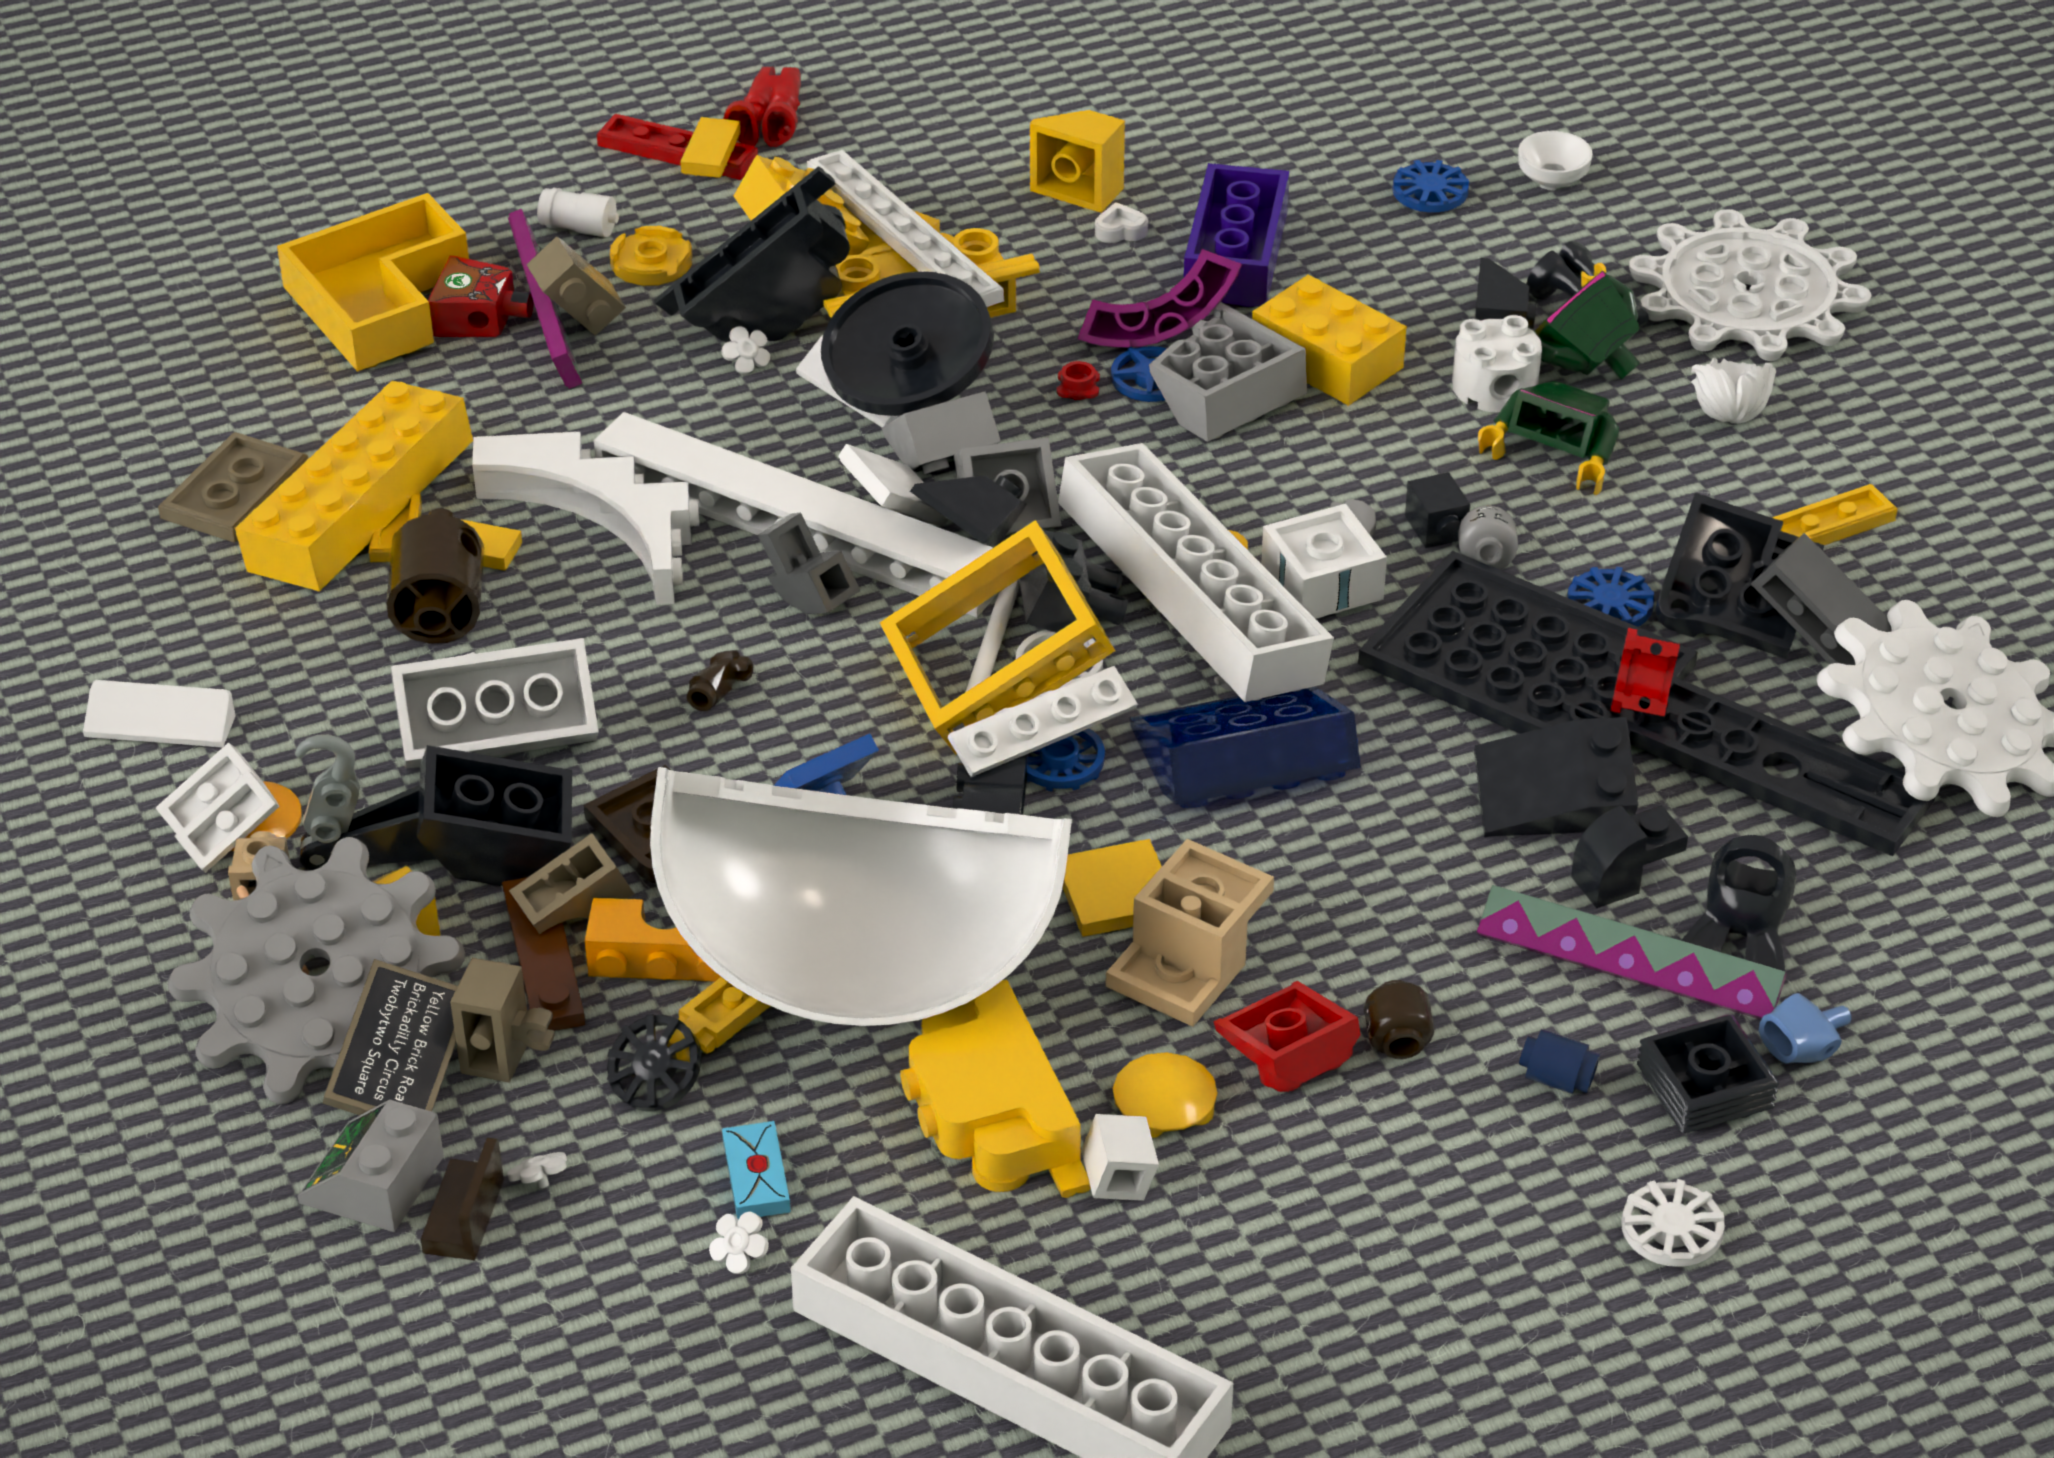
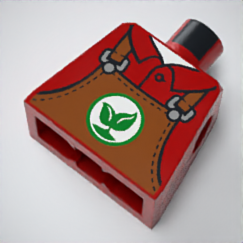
M449 256L428 299L433 337H497L501 335L509 316L530 318L534 306L531 293L514 291L513 274L508 267L458 256Z

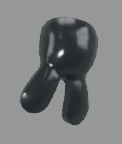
M1760 835L1740 836L1723 844L1715 853L1711 865L1705 914L1691 927L1681 941L1721 952L1730 933L1741 934L1747 937L1745 960L1786 971L1778 930L1790 906L1795 890L1797 877L1794 861L1783 848L1771 839ZM1741 857H1757L1768 862L1774 870L1754 868L1736 861V859Z

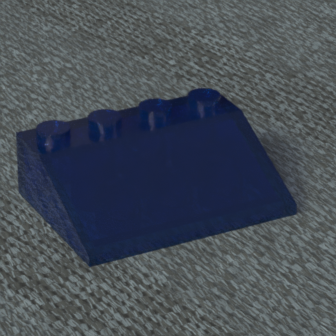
M1316 686L1300 691L1269 696L1260 700L1244 702L1239 696L1129 717L1133 733L1162 793L1182 808L1202 807L1208 804L1209 798L1224 795L1229 799L1247 798L1254 795V789L1268 786L1277 790L1291 789L1299 786L1300 780L1317 777L1319 780H1336L1346 776L1345 771L1361 768L1355 713Z

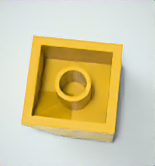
M1092 110L1033 119L1030 122V191L1102 213L1124 189L1125 120Z

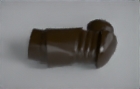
M737 650L716 653L711 657L710 666L701 670L689 681L688 703L698 711L710 710L732 690L735 681H748L752 677L754 668L752 660L748 656H740Z

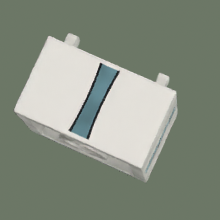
M1346 504L1263 526L1261 564L1315 619L1384 600L1387 557Z

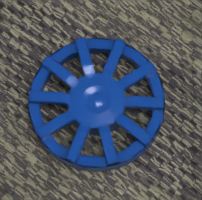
M1415 160L1414 164L1398 169L1393 179L1392 190L1395 198L1406 207L1422 212H1444L1457 208L1466 201L1469 192V179L1461 172L1460 167L1454 168L1442 164V160H1436V162ZM1451 185H1460L1462 190L1452 187ZM1400 186H1413V187H1410V188H1408V189L1402 191ZM1448 192L1456 196L1454 198L1448 199L1446 197V194ZM1414 194L1417 199L1410 197V195Z
M1616 566L1615 569L1592 567L1589 572L1583 573L1580 576L1575 575L1567 592V598L1576 601L1575 599H1590L1591 601L1584 605L1615 618L1621 617L1622 621L1637 627L1644 624L1650 618L1654 606V591L1644 582L1645 578L1641 575L1635 576L1622 571L1623 568ZM1597 581V583H1598L1599 585L1596 586V585H1595L1594 583H1592V582ZM1581 587H1583V588H1586V589H1588V590H1590V591H1578V590H1579ZM1632 588H1635L1636 590H1638V591L1628 592V591H1629L1630 589H1632ZM1631 599H1645L1646 605ZM1628 607L1640 611V613L1631 617L1628 613Z
M1088 728L1074 734L1086 740L1080 744L1072 735L1033 751L1032 753L1040 756L1027 757V782L1031 781L1046 787V790L1051 792L1054 788L1080 789V785L1092 779L1096 780L1099 777L1105 762L1103 741L1093 730ZM1092 746L1097 754H1079ZM1079 762L1093 764L1090 767H1086ZM1041 763H1042V765H1040V766L1037 767L1036 769H1032V768L1029 766V765H1038V764H1041ZM1074 769V770H1076V771L1079 772V773L1073 775V773H1072L1071 770ZM1048 770L1051 771L1050 776L1044 773ZM1064 773L1065 777H1058V774Z

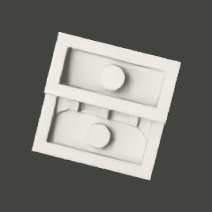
M228 742L163 800L156 809L176 833L175 838L200 869L206 873L235 847L236 838H245L280 806L237 748Z

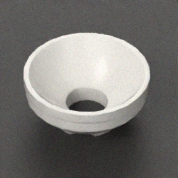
M1543 131L1523 139L1518 149V162L1521 170L1530 179L1537 182L1541 188L1556 190L1560 187H1569L1572 183L1584 177L1589 171L1593 153L1589 144L1574 134L1561 131Z

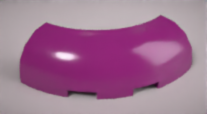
M1202 249L1197 261L1187 275L1171 288L1168 293L1156 299L1134 304H1110L1092 299L1077 339L1100 346L1129 348L1151 345L1173 338L1192 328L1218 306L1234 284L1243 264Z

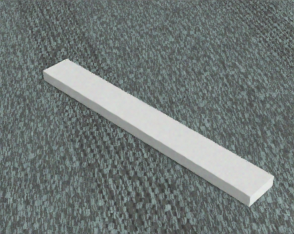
M843 150L807 161V168L815 169L820 166L826 173L830 174L836 183L831 189L844 200L843 205L919 272L927 271L947 274L964 281L978 292L987 307L1004 301L1003 288Z

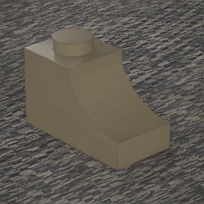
M593 833L509 890L539 934L567 920L589 918L593 898L628 899L634 895V892Z

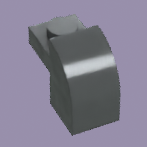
M801 512L789 514L758 535L775 570L774 573L767 576L770 583L784 601L803 613H829L860 592L842 551L820 553Z

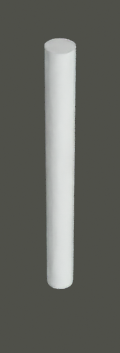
M1018 580L998 593L966 692L991 676L1020 588Z

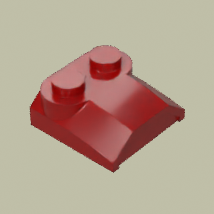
M1295 981L1290 986L1223 1019L1219 1018L1214 1021L1215 1030L1242 1054L1257 1064L1261 1083L1280 1092L1295 1090L1302 1083L1326 1071L1339 1068L1352 1056L1353 1046L1361 1035L1357 1016L1299 981Z

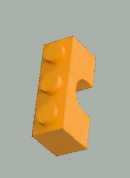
M593 898L585 936L588 976L712 982L721 977L694 952L677 927L658 929L648 925L645 922L643 900Z

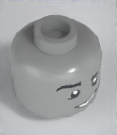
M1487 505L1471 510L1462 519L1458 531L1460 554L1499 570L1511 563L1517 553L1518 536L1516 523L1508 512L1500 507Z

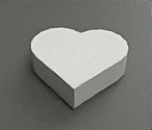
M1117 202L1095 220V237L1101 242L1116 243L1123 239L1137 241L1145 238L1148 234L1147 216Z

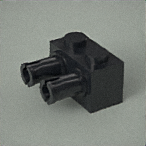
M1042 529L1057 549L1096 618L1119 625L1125 616L1128 601H1126L1127 597L1118 596L1123 580L1122 571L1088 562L1086 556H1084L1082 541L1077 540L1072 535L1065 532L1054 533ZM1045 563L1020 578L1026 624L1057 633L1077 620Z

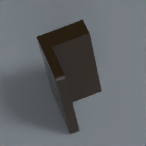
M486 1138L478 1162L450 1159L420 1239L423 1254L476 1260L504 1181L498 1139Z

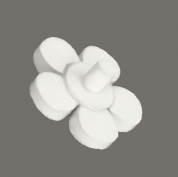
M741 326L735 327L730 331L729 337L732 342L725 343L721 351L724 359L728 361L738 358L735 363L737 372L749 374L752 372L754 365L763 368L769 363L770 353L763 349L767 343V337L764 333L755 330L749 336L748 331Z
M556 1152L524 1160L520 1165L508 1171L509 1181L521 1180L522 1183L537 1181L539 1188H545L549 1186L547 1175L556 1174L566 1169L567 1157L563 1152Z
M745 1212L740 1216L739 1220L732 1214L722 1216L716 1224V1230L724 1238H716L711 1242L709 1251L712 1259L718 1262L726 1261L727 1269L730 1272L743 1274L750 1268L749 1256L756 1259L764 1257L767 1253L769 1242L767 1238L757 1234L763 1225L760 1216L753 1212Z

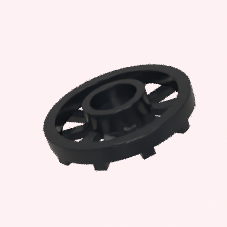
M646 1015V1017L635 1021L631 1025L624 1026L621 1029L622 1033L618 1036L607 1054V1080L615 1094L622 1101L624 1100L626 1104L628 1103L629 1106L642 1111H658L679 1102L695 1084L701 1068V1047L694 1032L674 1016ZM656 1026H667L660 1040L656 1041ZM646 1029L647 1042L643 1044L636 1035ZM676 1029L681 1031L685 1038L668 1047V1042ZM629 1042L637 1049L635 1053L624 1052ZM689 1047L690 1062L677 1060L676 1053ZM620 1060L632 1062V1066L619 1071ZM676 1070H686L685 1077L677 1085L672 1079ZM636 1074L637 1077L625 1092L620 1081ZM644 1082L647 1083V1101L634 1098ZM666 1084L671 1092L662 1098L656 1099V1086Z

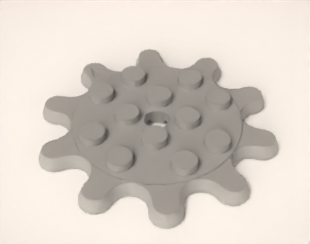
M346 837L336 843L326 864L319 869L311 871L296 869L291 864L285 851L275 846H265L259 849L252 861V870L257 880V887L249 896L235 901L225 900L212 894H203L196 898L190 908V919L197 929L207 933L212 938L213 949L209 955L200 961L176 967L169 976L167 985L174 999L180 1002H206L216 1011L215 1023L199 1038L195 1047L196 1057L199 1062L205 1067L214 1069L227 1065L234 1058L242 1054L256 1055L266 1064V1075L263 1082L266 1097L276 1104H288L297 1099L303 1090L304 1081L309 1074L320 1068L334 1069L374 959L429 977L454 972L462 966L465 961V950L459 940L446 935H424L416 926L417 915L431 903L436 893L435 883L431 877L422 872L413 871L390 884L373 883L366 875V868L369 862V852L366 845L358 839ZM310 955L326 958L330 962L326 972L317 976L305 974L302 968L309 960Z

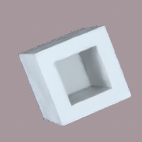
M1095 1114L1081 1149L1093 1198L1144 1201L1159 1165L1147 1118L1142 1116Z

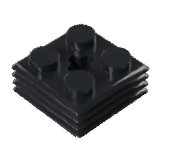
M1724 1015L1640 1040L1642 1046L1639 1047L1641 1053L1638 1054L1639 1060L1637 1065L1682 1133L1700 1131L1706 1127L1738 1118H1746L1752 1114L1775 1107L1773 1101L1776 1100L1775 1094L1778 1092L1776 1087L1779 1086V1082L1732 1015Z

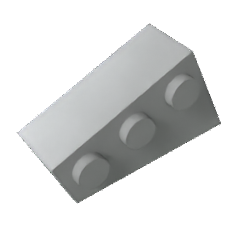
M1222 302L1213 310L1214 316L1209 321L1200 320L1192 327V336L1187 340H1177L1149 364L1150 373L1179 425L1207 442L1218 439L1223 434L1245 423L1253 422L1256 418L1278 407H1283L1289 402L1307 394L1305 348Z

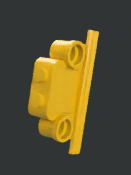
M970 228L957 233L954 237L946 233H940L1003 288L1004 301L987 307L990 318L1016 312V278L1040 273L1039 264L1035 261L1033 254L1004 260L999 252L998 237L986 229ZM888 244L867 248L860 255H849L845 260L836 265L842 289L836 298L823 300L824 307L830 318H832L846 300L871 283L892 275L919 271Z
M1008 980L1000 981L993 988L968 1003L944 1013L922 1019V1034L910 1042L909 1068L901 1070L900 1077L906 1098L909 1101L915 1099L919 1106L917 1110L918 1119L924 1136L926 1138L933 1136L940 1152L949 1158L964 1159L972 1157V1174L975 1181L990 1191L1008 1192L1015 1190L1028 1180L1030 1174L1049 1170L1061 1196L1064 1198L1091 1190L1087 1172L1080 1160L1081 1124Z

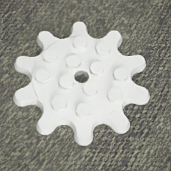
M1725 209L1714 214L1713 223L1715 227L1706 232H1694L1682 225L1667 223L1658 228L1657 237L1660 246L1669 253L1663 256L1638 255L1629 261V269L1634 280L1655 285L1661 289L1657 292L1649 293L1641 299L1642 306L1647 311L1649 320L1680 319L1687 321L1692 325L1689 329L1691 344L1694 349L1699 351H1710L1722 341L1733 339L1751 344L1761 359L1775 361L1780 359L1787 349L1786 339L1806 337L1821 345L1833 346L1843 337L1845 326L1841 321L1834 318L1831 313L1862 312L1871 300V292L1864 286L1845 283L1838 279V276L1849 273L1856 264V253L1846 247H1832L1829 249L1810 247L1804 242L1809 230L1808 225L1804 221L1795 218L1783 219L1772 229H1755L1745 222V218L1741 213ZM1745 284L1752 285L1750 286V290H1746Z
M1902 600L1889 609L1887 618L1892 632L1879 631L1858 618H1848L1837 626L1834 631L1836 641L1851 653L1856 663L1855 665L1840 663L1828 665L1817 675V683L1826 694L1844 699L1853 704L1860 714V720L1846 727L1842 735L1844 743L1850 750L1862 755L1881 751L1894 755L1905 767V776L1903 778L1905 790L1912 797L1922 801L1934 799L1942 785H1958L1969 792L1978 809L1984 814L1992 817H2001L2008 812L2010 807L2011 795L2007 787L2009 782H2019L2042 796L2054 797V763L2048 759L2042 750L2045 747H2054V712L2041 705L2036 697V694L2044 692L2049 685L2050 670L2043 662L2034 659L2024 662L2009 661L2002 651L1992 648L1990 645L1991 627L1981 617L1970 616L1960 622L1956 629L1951 627L1938 628L1926 618L1919 605L1910 600ZM1949 697L1954 698L1952 704L1957 709L1950 708L1944 701L1948 700Z

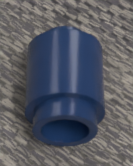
M1541 1029L1537 1038L1528 1035L1521 1053L1519 1065L1527 1068L1526 1079L1570 1094H1574L1575 1090L1587 1094L1599 1063L1600 1054L1590 1051V1045Z

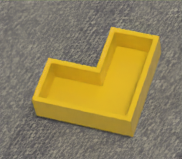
M429 193L277 246L283 287L356 371L375 367L384 361L403 354L413 353L417 349L433 344L434 338L429 301L420 292L435 287L449 256L469 259L466 232Z

